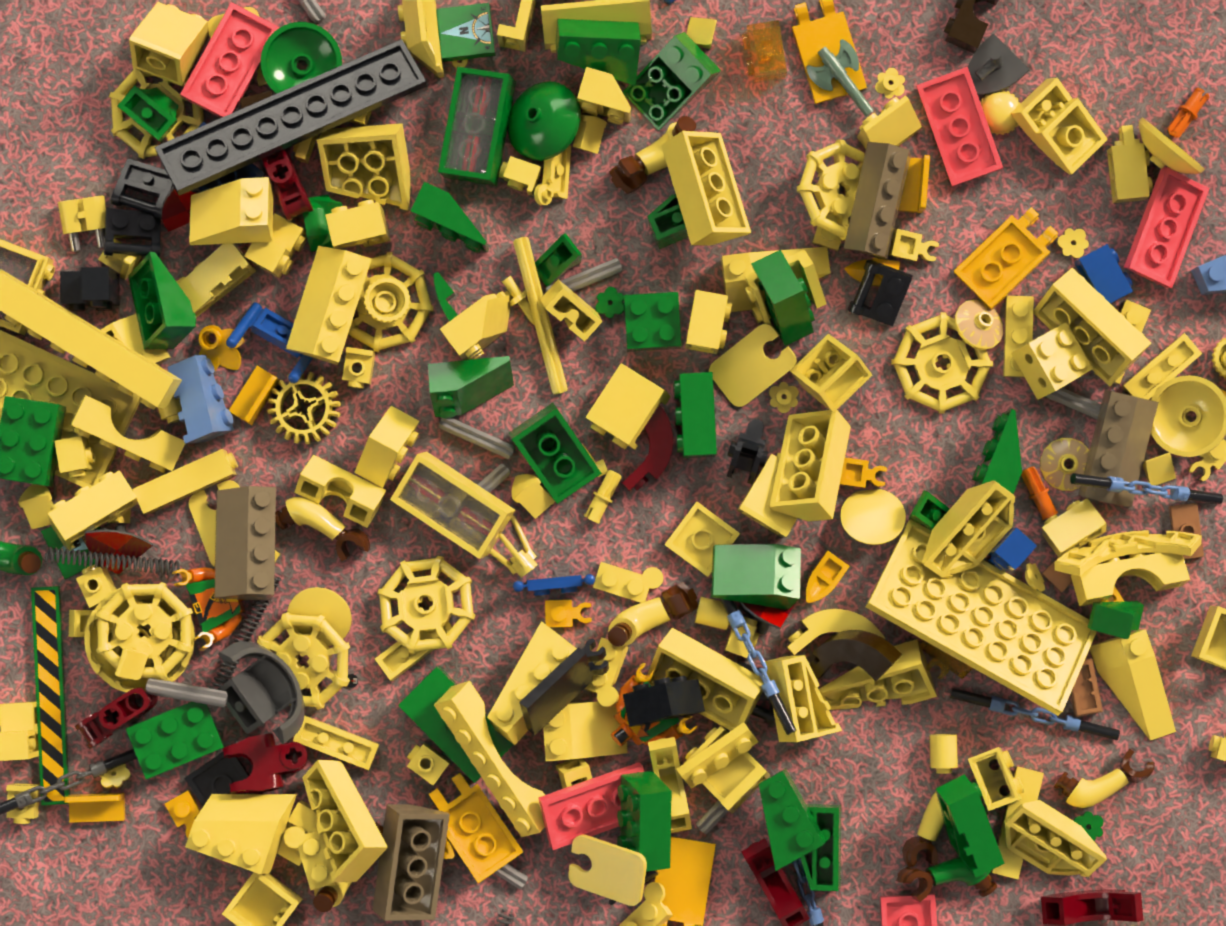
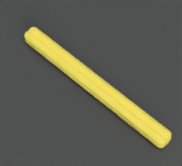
M517 238L513 244L553 394L564 393L568 388L548 311L540 300L543 297V292L529 238Z

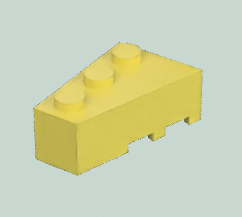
M234 243L222 244L208 258L200 262L188 276L182 277L176 282L190 300L192 310L197 318L255 273L256 270Z
M120 470L114 474L113 472L104 474L98 479L99 483L91 488L85 486L74 494V498L67 502L65 500L59 501L50 508L51 511L48 513L50 524L65 548L69 549V551L75 548L73 542L83 537L85 531H93L106 522L111 523L138 504L137 496Z
M805 655L784 656L765 661L768 668L767 675L770 680H775L780 691L779 695L797 730L787 735L773 708L779 742H800L842 731L839 723H835L829 711L831 707L828 701H824L818 689L820 685Z

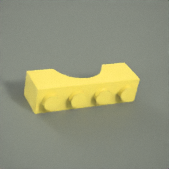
M87 395L83 396L70 423L75 427V433L88 439L91 434L101 438L99 444L112 450L116 446L126 450L125 456L138 462L141 457L151 461L149 467L162 473L166 469L173 471L185 445L184 440L160 429L153 435L139 440L122 436L112 423L111 407Z
M1137 553L1130 555L1129 559L1120 560V557H1115L1103 561L1104 564L1091 567L1081 576L1071 575L1079 607L1091 605L1093 602H1105L1113 595L1116 580L1123 576L1140 577L1146 580L1156 592L1182 587L1190 580L1183 555L1172 553H1155L1150 555Z

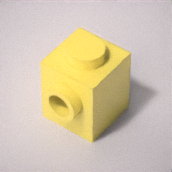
M78 436L54 441L60 473L68 474L69 478L85 476V471L93 469L92 463L95 462V454L92 446L89 447L88 438Z
M95 565L89 566L82 570V576L76 578L89 608H96L106 595L116 590L105 567L96 568Z
M426 743L421 747L416 744L407 756L411 760L407 767L431 785L437 782L451 763V761Z

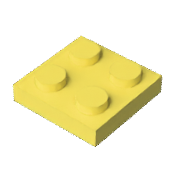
M696 501L667 540L665 546L709 577L712 572L713 546L732 545L740 533Z

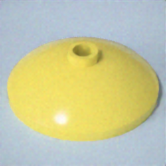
M1142 117L1139 120L1142 142L1153 154L1150 160L1160 169H1163L1166 165L1174 171L1186 174H1201L1205 170L1204 167Z
M1179 376L1164 383L1154 393L1155 395L1152 396L1151 400L1159 403L1151 435L1166 451L1182 457L1200 456L1217 447L1226 436V396L1211 381L1198 376ZM1191 411L1196 414V419L1193 422L1187 419V414Z

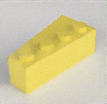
M542 621L487 717L494 729L514 746L528 731L519 702L577 649Z
M317 760L302 778L311 809L316 810L317 813L316 827L318 834H323L326 844V848L323 849L325 858L330 860L333 871L330 872L332 882H357L388 846L342 761Z

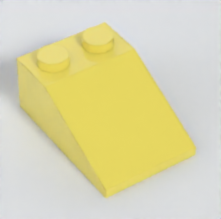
M269 177L242 178L191 195L190 245L273 242V191Z
M598 701L569 703L543 727L546 761L628 753L627 742L623 746H619L611 737V733L621 726L614 718V715L617 713L616 707L606 708L600 705Z

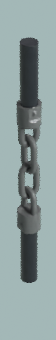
M131 749L107 760L89 764L90 770L85 772L76 770L62 775L58 778L56 784L46 788L39 785L14 795V798L0 803V815L16 808L22 809L39 802L47 796L48 792L55 789L68 790L81 784L84 777L92 775L94 778L104 775L113 768L137 759L135 751ZM76 775L75 778L78 781L64 786L65 782L62 781L63 779ZM40 790L39 794L42 796L32 800L30 793Z

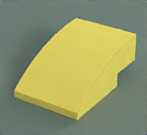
M1058 78L1045 79L1010 113L1029 138L1069 175L1073 174L1108 140L1078 98H1072Z

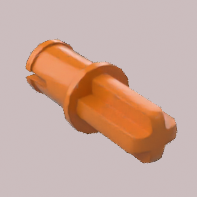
M1195 88L1186 103L1179 106L1178 114L1167 127V131L1171 136L1175 138L1181 137L1189 124L1198 118L1197 113L1210 98L1208 93L1202 96L1205 92L1203 89Z
M1031 466L1024 469L1021 476L1031 494L1029 498L1033 499L1042 520L1056 515L1058 511L1055 509L1048 494L1049 488H1045L1036 468Z

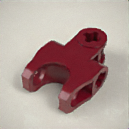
M284 149L262 159L276 189L278 200L287 220L290 222L298 215L305 212H313L312 204L288 152Z
M144 688L131 689L103 707L99 712L75 725L77 731L80 730L90 750L107 740L119 729L153 709L159 700L157 695L149 694V697ZM137 694L143 697L142 707H139L136 703ZM117 712H118V713H119V717H117V718L115 719L114 716H115V715L117 714Z
M273 733L247 737L238 743L223 748L224 758L245 757L253 765L252 773L248 778L229 784L231 794H260L281 789L284 787L282 775L298 772L307 763V751L302 744L290 742L276 745ZM291 751H295L296 755H301L295 764H292L291 759H286L290 756Z

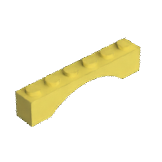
M467 681L451 686L434 704L441 718L445 721L455 736L456 741L461 745L470 762L474 765L520 836L525 837L540 833L545 828L538 798L545 794L543 791L532 788L522 782L502 761L494 747L488 730L484 701L472 683Z

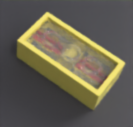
M427 451L416 455L390 499L479 559L489 555L499 539V535L502 534L516 511Z

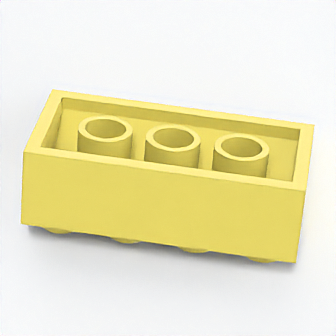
M595 0L541 6L545 49H551L552 53H556L558 19L638 22L641 37L640 45L646 44L647 40L652 39L650 0Z
M681 131L663 143L661 146L691 245L711 246L750 234L751 230L721 133Z
M318 246L286 346L287 350L335 365L339 364L371 258L346 250Z
M1073 268L1050 287L1033 310V314L1050 330L1065 322L1068 323L1092 365V370L1108 386H1111L1151 344L1142 332L1138 331L1122 313L1118 312L1103 295L1098 293Z
M830 410L788 416L770 502L772 510L808 522L833 519L851 428L838 410L834 413Z
M674 628L669 631L659 644L647 674L649 675L654 670L651 680L648 681L651 686H654V680L668 677L672 679L686 676L687 680L698 679L705 712L699 714L730 731L743 722L746 724L763 692L761 686L764 684L761 677Z

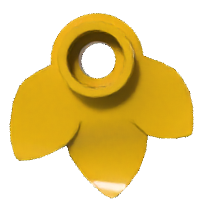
M209 325L204 327L199 333V343L202 347L199 355H206L213 363L215 371L219 365L230 370H239L241 356L237 348L243 345L245 342L244 338H241L235 348H229L226 345V340L234 329L222 330L216 325ZM211 334L216 336L215 343H211L209 340Z

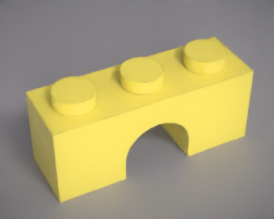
M313 455L301 472L294 493L317 504L325 496H338L347 504L343 516L368 528L381 506L386 490Z

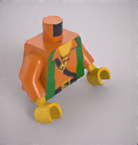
M202 567L173 571L172 574L178 573L182 576V581L175 583L174 586L186 585L202 629V633L194 638V641L202 638L206 642V645L199 650L205 651L212 643L230 636L241 622V614L246 612L242 603L243 599L214 598L215 569Z
M646 663L640 664L636 675H633L619 691V700L615 705L617 713L614 715V718L621 726L611 733L612 739L619 746H623L630 739L638 746L643 743L648 746V742L661 738L675 737L676 740L682 737L683 733L690 734L697 729V726L692 729H688L685 726V721L692 716L684 717L681 721L678 718L648 725L629 727L623 694L633 692V686L649 684L648 681L651 680L654 670L649 675H643L641 669L645 667Z

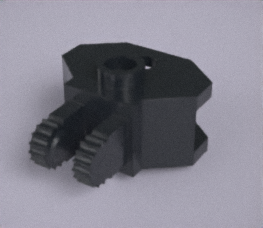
M752 419L748 423L745 434L740 432L737 442L731 441L727 456L732 458L727 471V477L732 478L735 468L750 472L747 483L753 484L759 466L764 467L768 451L764 450L766 440L761 439L764 430L761 420Z

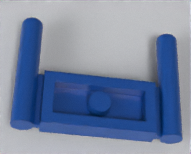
M256 302L250 306L226 340V345L229 348H235L248 328H250L252 333L294 357H301L288 376V380L291 383L298 382L313 360V357L286 349L293 323L267 308L262 309L261 305Z
M588 574L584 579H582V575L527 580V584L523 581H516L513 583V589L516 592H522L525 590V587H528V591H534V596L550 595V589L561 588V593L577 592V586H582V582H585L587 585H593L595 577Z

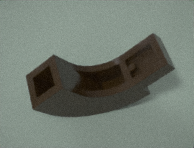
M848 630L831 636L812 652L816 658L809 665L817 680L834 663L846 661L860 666L877 681L902 654L891 643L876 634L862 630Z

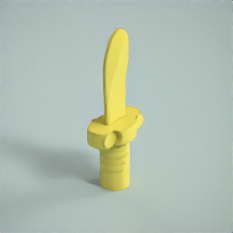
M511 276L507 277L502 283L513 297L509 304L513 306L518 303L527 319L534 325L530 305L525 298L527 296L526 290L522 292Z

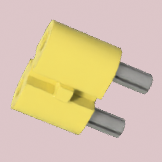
M105 196L58 202L63 234H69L71 251L78 252L81 250L78 232L95 230L98 248H104Z

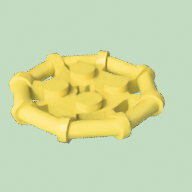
M133 68V71L114 92H110L109 98L111 99L113 123L111 132L113 136H118L132 148L139 158L145 159L146 157L158 156L155 151V147L158 145L150 146L151 139L154 137L131 118L123 121V111L118 107L119 103L137 82L141 84L140 89L157 87L179 105L176 113L177 123L165 136L168 141L175 138L173 134L183 122L190 125L183 134L197 129L204 121L203 108L192 103L193 117L185 116L184 101L186 100L170 86L171 82L163 79V82H158V84L147 83L145 77H152L154 75ZM187 77V79H186V81H185L183 87H184L185 84L187 83L189 77ZM135 126L144 134L142 141L140 142L128 130Z
M836 140L834 144L816 152L810 151L806 156L807 163L800 185L797 186V192L801 194L811 218V225L831 232L844 241L846 240L849 227L848 217L852 214L865 157L864 152L846 144L845 140ZM845 155L860 163L857 165L846 163ZM833 156L835 164L826 167L823 160ZM817 171L820 178L818 183L813 185L811 183L814 173ZM839 184L844 186L846 190L845 197L837 192V189L840 188ZM813 193L815 194V197H816V199H817V201H818V204H819V206H820V208H821L820 210L818 209L817 204H816V202H815V199H814V197H813V195H812ZM826 215H835L836 217L834 218L838 219V224L827 219Z
M387 252L385 255L371 258L368 270L384 266V274L374 275L370 278L366 275L356 307L359 317L352 320L348 335L371 347L374 352H380L382 349L409 342L411 344L414 343L419 330L429 313L433 312L434 309L430 302L424 279V271L422 269L418 270L393 255V252ZM393 267L409 276L404 283L402 282V285H405L406 290H408L410 286L415 284L420 303H411V299H409V309L406 310V314L402 315L401 319L391 323L377 322L365 310V305H363L364 292L377 279H382L383 277L396 279L391 276ZM411 309L418 311L409 328H407L403 322ZM364 322L376 329L375 336L373 337L357 327ZM399 327L402 332L401 334L383 338V330Z
M940 312V315L913 326L908 325L905 328L906 332L895 358L891 359V365H894L904 389V397L907 400L912 399L937 410L939 414H944L946 410L972 400L977 401L980 398L979 393L989 369L993 367V361H990L986 350L974 348L978 359L971 360L966 348L967 343L963 339L956 340L947 335V327L955 331L957 329L955 327V319L947 316L944 312ZM939 327L938 336L925 340L921 335L924 332ZM915 340L920 344L915 359L906 358ZM942 355L943 359H949L950 363L946 365L947 370L936 367L935 363L938 361V356ZM914 365L920 380L915 385L912 383L906 366ZM971 367H976L978 370L970 385L965 381L966 375ZM924 385L939 391L938 399L919 390ZM960 385L964 392L946 399V390Z
M439 555L431 559L409 562L404 560L400 562L399 568L382 589H378L377 592L380 598L382 619L380 628L382 632L392 636L406 647L411 654H415L418 651L441 648L449 650L471 620L474 621L476 616L473 613L471 578L464 576L447 563L444 557ZM431 570L430 576L415 577L413 573ZM443 572L454 583L448 587L438 579L439 574ZM406 576L409 581L405 589L401 590L400 593L395 592L396 587ZM460 591L462 609L454 608L453 593ZM428 597V600L433 602V606H430L427 611H424L421 607L419 608V603H423V598ZM391 600H398L399 615L392 617ZM451 616L459 617L449 632L446 633L443 626L450 621ZM405 622L410 628L414 629L411 637L397 626ZM437 631L440 637L420 640L421 633Z
M163 582L160 584H122V588L95 614L98 626V648L96 652L101 654L115 669L120 657L112 649L120 646L123 650L131 648L146 653L148 659H153L155 667H144L141 678H160L163 680L167 678V674L189 652L192 653L194 647L191 646V614H193L191 608L188 609L167 588V584ZM154 595L152 604H137L135 596ZM127 600L130 607L120 617L112 614ZM162 600L177 613L172 616L168 615L159 606ZM180 621V640L173 639L172 627L173 622ZM109 622L116 623V640L109 642ZM140 625H150L149 633L151 636L149 638L146 636L141 638L139 636L140 630L138 628ZM170 645L177 648L163 663L160 655Z
M289 612L284 613L276 624L257 639L259 645L276 651V655L290 667L297 678L301 690L305 688L310 689L312 696L303 695L304 706L315 707L318 710L324 708L325 703L344 686H348L350 682L348 678L349 642H345L323 615L318 617L291 615ZM297 626L313 627L312 632L301 634L302 632H298ZM285 629L290 635L282 644L274 640ZM321 632L334 645L330 648L319 636ZM333 654H337V671L332 670V665L330 666V659ZM299 655L302 657L307 655L309 657L307 661L309 667L299 664ZM328 677L333 682L321 691L318 684Z

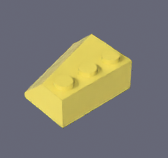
M403 123L332 128L321 133L317 143L326 191L357 199L359 197L375 200V203L379 202L382 205L386 203L400 206L399 209L409 211L410 166Z
M508 290L506 292H499L497 295L483 296L440 328L445 338L462 360L479 359L484 355L483 349L507 332L511 307L509 301L512 299Z
M211 794L193 822L185 847L258 874L270 873L297 794Z

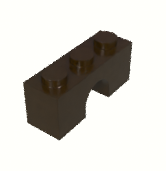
M957 0L954 8L959 10L955 19L950 17L943 32L948 34L945 41L975 53L988 23L979 20L975 16L973 5L980 1L996 5L999 0Z

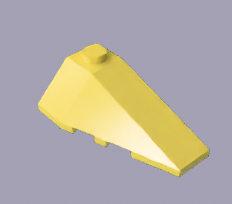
M827 247L781 250L785 258L805 250L814 264L818 279L831 273ZM776 251L749 252L721 257L725 295H728L727 303H732L731 312L752 310L755 307L754 302L750 303L744 289L748 287L745 276L754 272L751 263Z
M1146 629L1132 631L1129 639L1114 637L1091 645L1089 650L1097 673L1110 687L1148 739L1151 741L1176 732L1156 657Z
M918 640L894 646L902 656L877 681L860 666H857L819 688L824 701H828L831 707L829 710L859 708L862 701L875 702L876 707L886 706L885 699L901 698L902 705L937 697L927 661Z

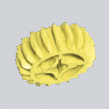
M313 372L308 373L307 380H305L304 374H302L297 383L290 382L287 385L283 380L278 381L283 389L281 391L275 388L272 389V393L278 395L277 400L273 398L268 399V403L276 405V407L268 409L267 413L277 415V417L270 420V423L272 425L280 423L276 429L278 434L287 430L284 435L286 440H290L293 434H295L294 443L296 444L301 442L302 436H304L305 444H311V435L314 436L317 442L321 441L320 431L329 436L330 432L325 427L329 424L335 428L337 424L331 421V417L339 418L341 415L339 412L333 411V408L341 406L339 401L332 402V399L339 395L338 392L332 391L328 393L333 385L328 382L321 386L324 382V377L321 375L314 382L315 376ZM300 387H314L321 392L322 396L308 399L301 392ZM292 391L294 404L283 413L284 400ZM300 399L306 404L311 403L310 407L307 408L308 416L304 415L303 412H296L301 408ZM325 403V414L316 425L314 412ZM302 417L309 429H294L287 423V420Z

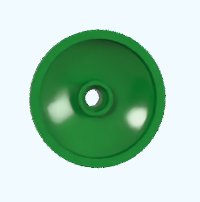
M308 22L289 23L277 29L267 39L261 54L262 74L266 83L275 94L342 65L341 51L335 39L322 27ZM299 62H306L307 68L299 70L297 68Z
M552 81L540 82L526 89L513 104L509 117L508 136L515 150L524 157L537 161L551 159L562 153L574 140L580 125L581 111L576 96L566 86Z

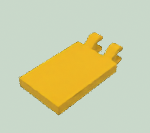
M833 0L819 1L824 17L813 21L809 19L805 2L795 5L794 8L798 25L792 27V32L815 105L849 95L835 78L831 80L832 91L820 88L811 80L806 69L808 65L813 67L824 66L818 51L825 46L835 56L838 55L840 40L842 39L847 41L855 50L844 12L835 13ZM860 63L858 71L849 67L845 68L846 74L859 91L867 89Z
M1032 207L1019 220L1011 215L954 270V274L991 310L1050 255V251L1046 247L1058 238V232L1051 226L1037 239L1027 230L1039 219V214Z
M459 773L451 779L462 795L449 804L438 788L429 793V796L439 811L450 814L447 838L476 881L480 883L523 853V850L480 786L476 784L470 788L462 774Z
M671 836L670 868L657 870L658 875L655 876L654 881L664 886L665 898L662 903L673 914L669 919L670 921L683 922V926H703L716 847L715 843Z

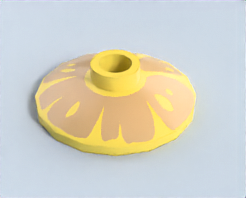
M969 300L958 307L955 313V327L965 343L976 349L987 350L992 349L1000 342L1003 336V323L995 309L991 310L979 300Z
M1060 438L1051 442L1044 449L1040 459V470L1044 479L1052 487L1061 491H1073L1080 488L1081 485L1071 484L1070 477L1073 473L1084 475L1089 449L1081 441L1073 438ZM1066 459L1072 460L1073 466L1071 469H1067L1064 466Z

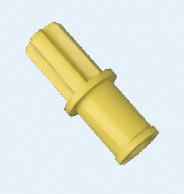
M612 470L607 472L598 491L593 492L595 496L586 514H584L586 518L598 524L600 523L609 502H613L611 497L621 480L620 474Z

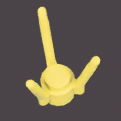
M513 515L511 521L525 552L523 550L517 552L507 538L500 534V540L513 555L510 558L512 563L493 548L490 554L505 565L513 575L517 573L522 578L538 565L534 561V558L537 556L531 550L516 517Z

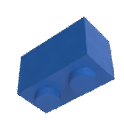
M1108 244L1074 262L1080 275L1098 293L1103 295L1110 304L1133 292L1131 288L1133 283L1130 276L1126 272H1122L1118 264L1120 262L1119 256L1113 248H1109Z
M1017 527L1011 528L988 554L991 556L989 562L1000 571L1002 569L1005 571L1016 570L1037 545Z

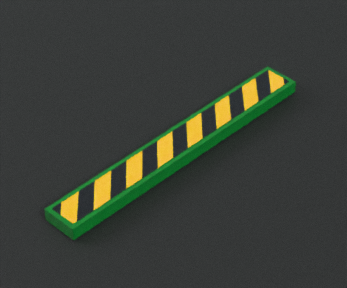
M60 586L31 588L40 786L45 788L56 784L59 777L69 773ZM69 777L62 780L65 782L64 786L69 785ZM58 788L48 792L47 796L41 800V805L69 804L64 803V797L70 795L69 789L61 790Z

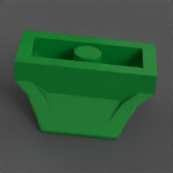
M134 86L118 105L125 114L159 142L165 138L177 123L176 113L179 105L157 87L140 89Z
M329 195L310 197L309 200L314 211L303 213L311 253L317 252L318 246L334 248L325 215L330 214L331 209L343 206L342 202L332 200Z

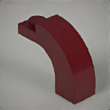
M660 405L644 427L649 439V453L645 461L622 482L628 491L633 488L638 491L648 481L645 477L648 473L657 480L669 463L673 449V432L669 418Z
M766 839L754 842L748 848L741 851L783 926H799L809 920V915L783 869L775 870L772 850Z
M1103 889L1063 892L1041 896L1043 924L1066 926L1078 922L1097 920L1129 922L1144 920L1140 892Z

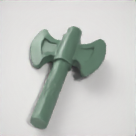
M842 39L840 40L838 55L835 56L826 46L818 51L824 66L813 67L808 65L806 67L811 80L820 88L832 91L831 80L835 78L836 81L840 82L852 100H854L865 117L874 112V109L846 74L845 68L848 67L855 71L859 70V60L854 48Z

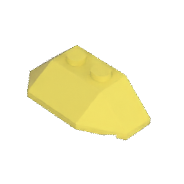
M402 0V5H398L399 21H404L405 31L401 32V39L414 59L437 77H444L436 0Z
M994 480L967 489L932 529L922 560L923 565L942 578L977 567L1013 527L1014 494Z
M1041 800L1022 803L1004 821L1006 848L1047 874L1067 876L1080 874V876L1089 877L1107 860L1106 855L1082 826Z

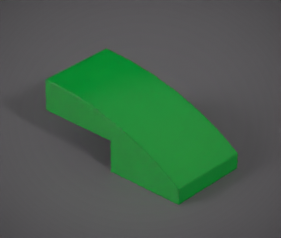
M437 271L433 274L436 294L450 322L458 316L448 303L456 295Z

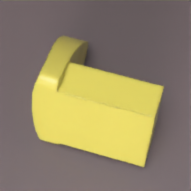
M581 114L580 125L573 147L598 154L607 122L595 116Z
M115 238L113 239L114 243H121ZM103 251L98 260L120 273V277L126 280L128 275L136 268L142 256L113 253V256H106Z
M531 474L517 475L512 485V499L516 503H520L536 519L555 500L540 484L541 481L536 476Z
M32 484L21 495L18 501L19 506L24 509L31 529L51 525L48 513L54 504L50 491L46 486Z

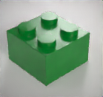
M678 292L624 295L627 352L681 349Z

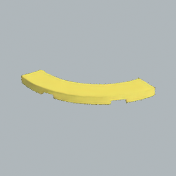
M1149 530L1107 535L1088 541V545L1080 549L1074 547L1055 561V571L1081 576L1085 571L1103 561L1137 553H1172L1192 556L1201 545L1202 536L1178 531H1166V535L1149 534Z

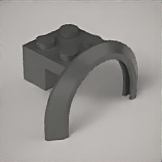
M236 642L220 651L218 655L227 667L242 658L252 657L258 659L217 689L227 692L226 706L248 735L291 704L288 718L273 732L282 744L295 736L303 724L305 706L299 683L290 667L269 649L252 642Z

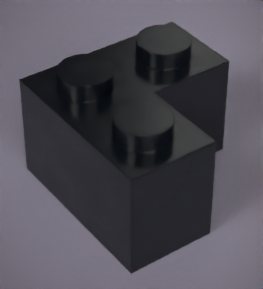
M81 267V271H60V304L69 307V311H85V306L96 308L97 311H112V306H120L119 273L110 267Z
M686 676L654 680V686L649 687L648 683L632 687L633 692L623 694L629 727L648 725L667 719L682 718L705 712L698 679L687 680Z

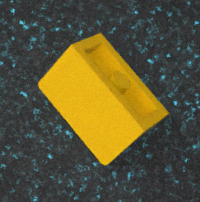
M924 155L923 158L910 159L899 211L923 213L926 209L930 155Z
M257 365L229 411L246 423L253 425L273 394L272 389H276L280 379Z
M125 793L74 794L64 797V803H69V823L125 820Z

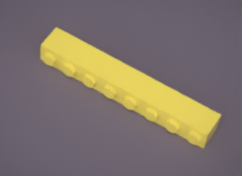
M0 269V311L6 314L4 318L17 326L20 323L29 328L27 333L37 339L42 340L43 337L51 342L49 346L62 354L65 351L72 354L74 362L85 368L88 365L96 369L95 375L109 382L112 379L119 383L117 388L131 396L135 393L142 398L140 402L153 410L156 407H167L182 381L180 378Z

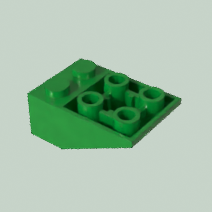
M683 32L673 36L636 78V86L629 84L622 93L659 131L696 97L721 70Z
M424 182L411 208L414 221L417 222L416 225L428 231H431L432 228L438 229L441 236L449 241L456 242L457 239L464 241L467 249L480 254L481 250L488 252L487 241L450 193Z
M1010 409L1001 415H997L993 423L992 430L996 432L991 441L987 440L983 448L982 455L986 457L981 466L977 465L972 476V480L976 481L974 487L994 480L1014 494L1022 474L1016 410Z

